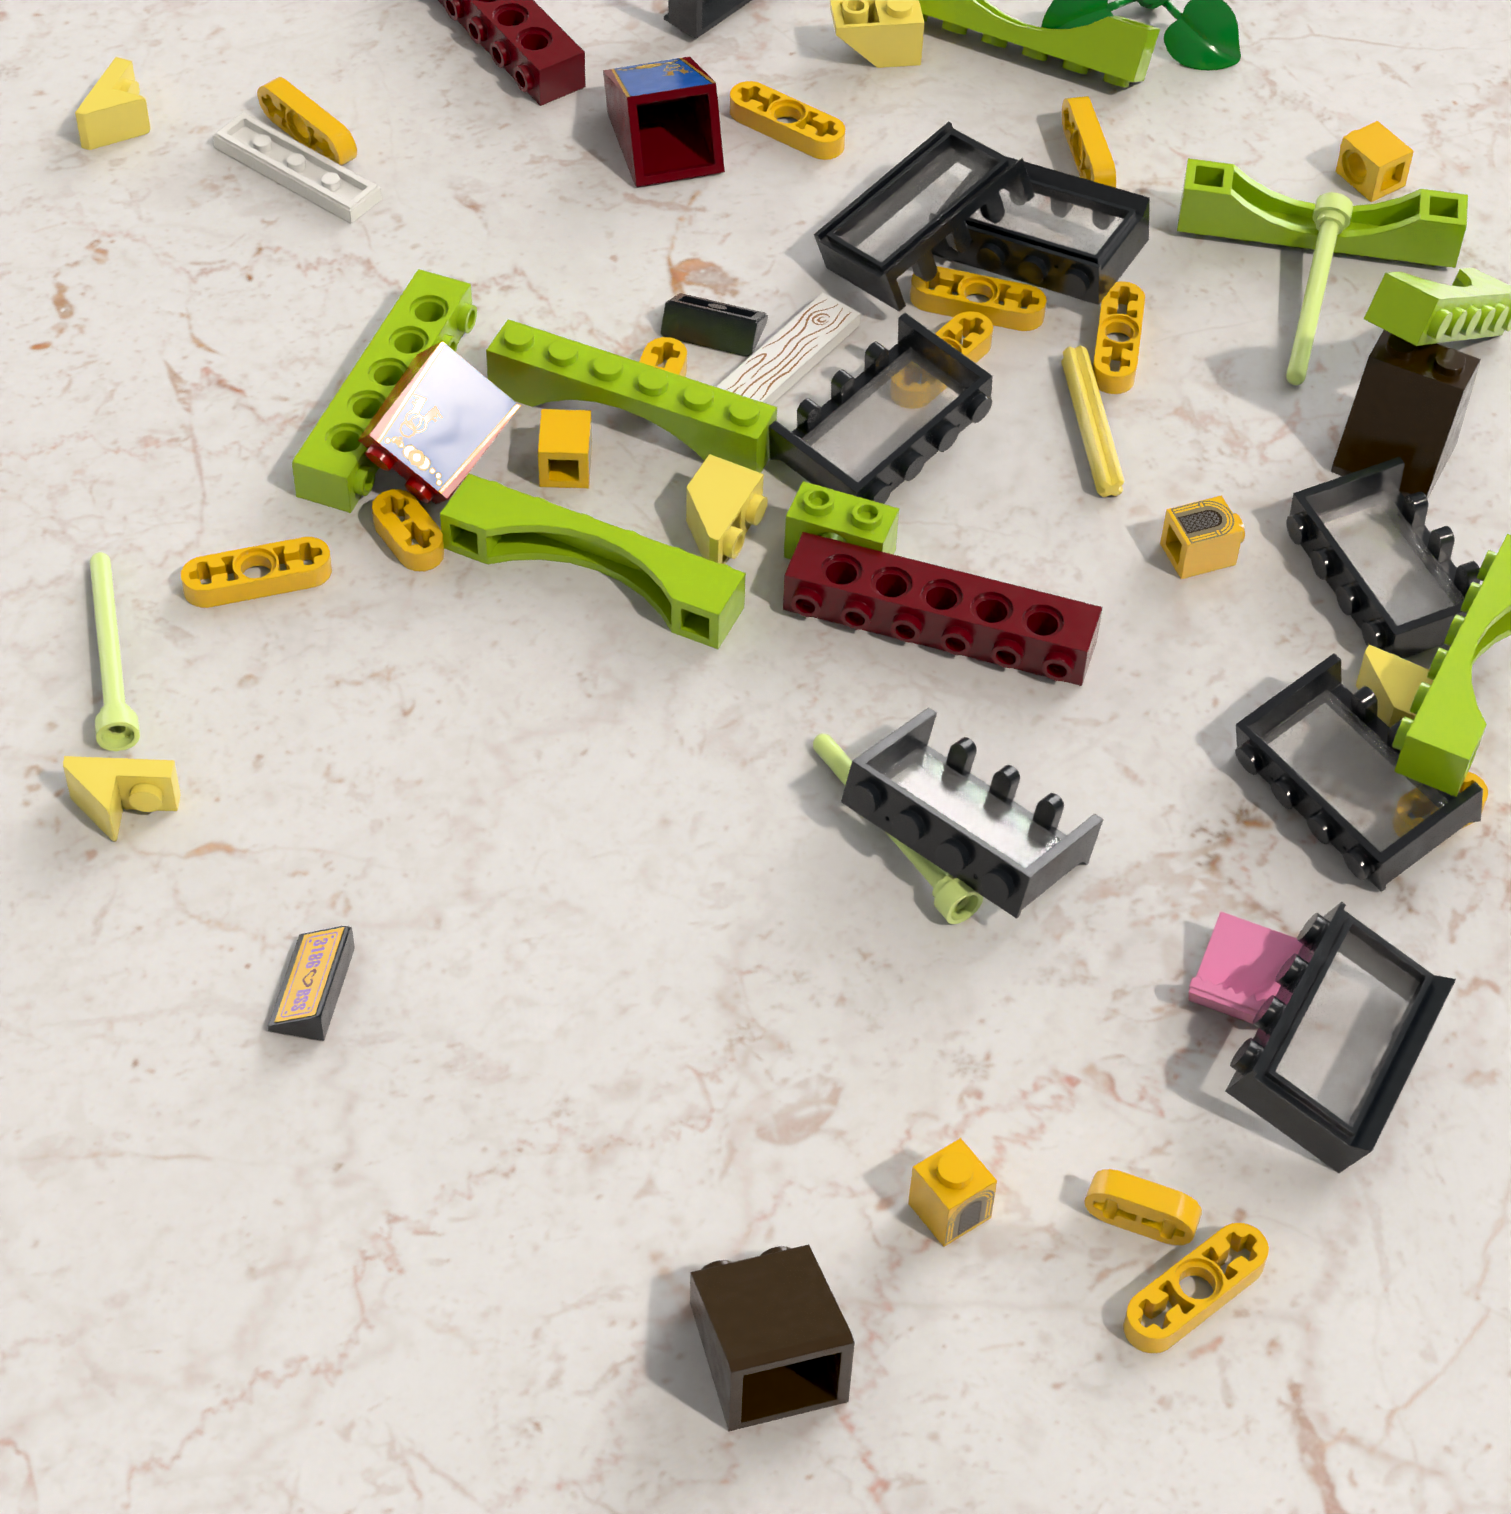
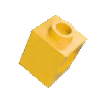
M1376 121L1343 136L1335 172L1370 202H1373L1406 185L1414 151L1379 121Z

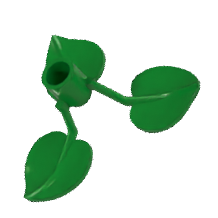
M1053 0L1044 15L1041 27L1048 29H1072L1114 16L1111 11L1135 1L1149 9L1162 5L1177 19L1164 33L1166 49L1177 62L1189 68L1209 71L1231 67L1241 59L1238 22L1231 7L1223 0H1190L1184 7L1183 13L1170 0H1116L1108 3V0Z

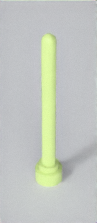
M1324 193L1317 198L1315 203L1313 221L1319 233L1286 374L1287 381L1292 385H1300L1306 378L1337 235L1350 224L1353 203L1348 197L1340 193Z
M98 552L90 559L104 706L95 718L96 741L102 748L110 751H120L133 747L139 741L140 731L137 714L125 703L111 561L107 554Z
M828 734L817 735L813 741L814 750L841 782L846 785L852 760ZM885 832L933 887L934 906L948 923L959 924L969 919L979 909L983 902L982 895Z

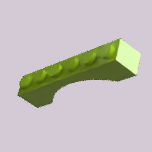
M919 0L924 22H927L928 16L943 20L941 27L951 32L966 35L968 29L983 33L981 41L994 46L1006 48L1008 42L1023 46L1021 54L1034 59L1047 61L1048 55L1064 60L1062 67L1065 69L1087 74L1090 68L1105 73L1103 81L1128 88L1130 82L1144 81L1160 32L1159 28L1122 16L1106 17L1092 24L1072 29H1048L1026 24L1008 16L986 0Z
M1188 158L1177 231L1315 249L1319 233L1313 221L1315 203L1296 200L1272 191L1250 178L1235 164ZM1419 189L1402 197L1380 203L1353 206L1350 224L1337 235L1334 253L1456 268L1467 227L1468 195Z
M1460 268L1452 286L1422 279L1404 272H1385L1364 320L1416 346L1501 336L1505 330L1508 332L1511 330V286L1475 268Z
M509 319L486 349L488 380L516 402L531 407L547 402L564 400L597 402L623 409L649 420L673 434L693 449L704 461L711 454L761 473L770 459L769 425L775 420L777 421V407Z
M470 473L440 513L441 532L443 534L444 549L487 565L517 560H547L571 563L599 571L624 583L644 597L661 615L672 633L715 649L720 648L745 606L746 573Z
M1510 534L1506 535L1498 553L1488 550L1477 576V579L1483 581L1482 585L1475 582L1471 583L1461 607V611L1467 613L1466 617L1455 615L1444 641V644L1451 647L1449 651L1439 647L1427 675V678L1434 681L1432 685L1421 682L1410 708V712L1416 714L1414 720L1404 716L1392 744V747L1401 750L1394 772L1457 797L1474 761L1487 725L1476 702L1472 685V666L1491 646L1511 635Z

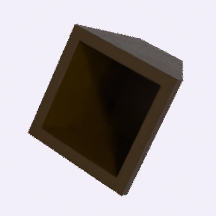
M1383 330L1368 357L1331 472L1344 476L1400 457L1405 465L1399 491L1404 498L1407 495L1422 491L1428 499L1457 444L1481 359L1437 343L1416 346Z
M809 1244L795 1248L778 1246L766 1250L760 1256L736 1262L718 1260L705 1265L701 1270L690 1272V1305L728 1431L849 1402L855 1342Z

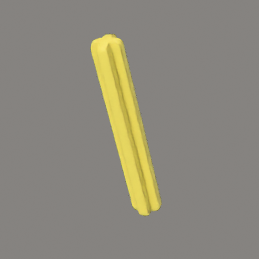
M1081 345L1076 348L1069 346L1063 351L1064 358L1061 363L1096 491L1104 498L1109 495L1116 497L1123 491L1124 478L1089 353Z

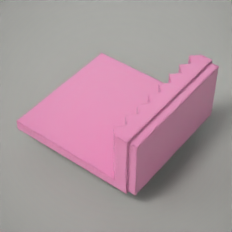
M1220 912L1198 973L1190 982L1189 1001L1253 1024L1254 1017L1269 997L1272 995L1276 996L1281 987L1280 984L1275 982L1278 972L1293 954L1298 955L1303 944L1297 941L1295 937Z

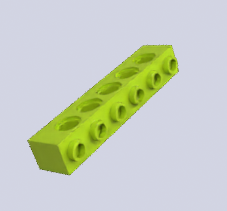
M421 269L416 271L294 457L292 468L296 497L351 513L361 496H367L370 493L379 467L367 458L365 452L368 448L361 444L358 439L417 354L441 341L456 352L457 344L464 333L472 331L476 322L477 307L472 305L470 283Z

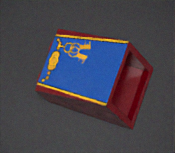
M691 57L603 70L608 116L636 187L725 172L716 82Z

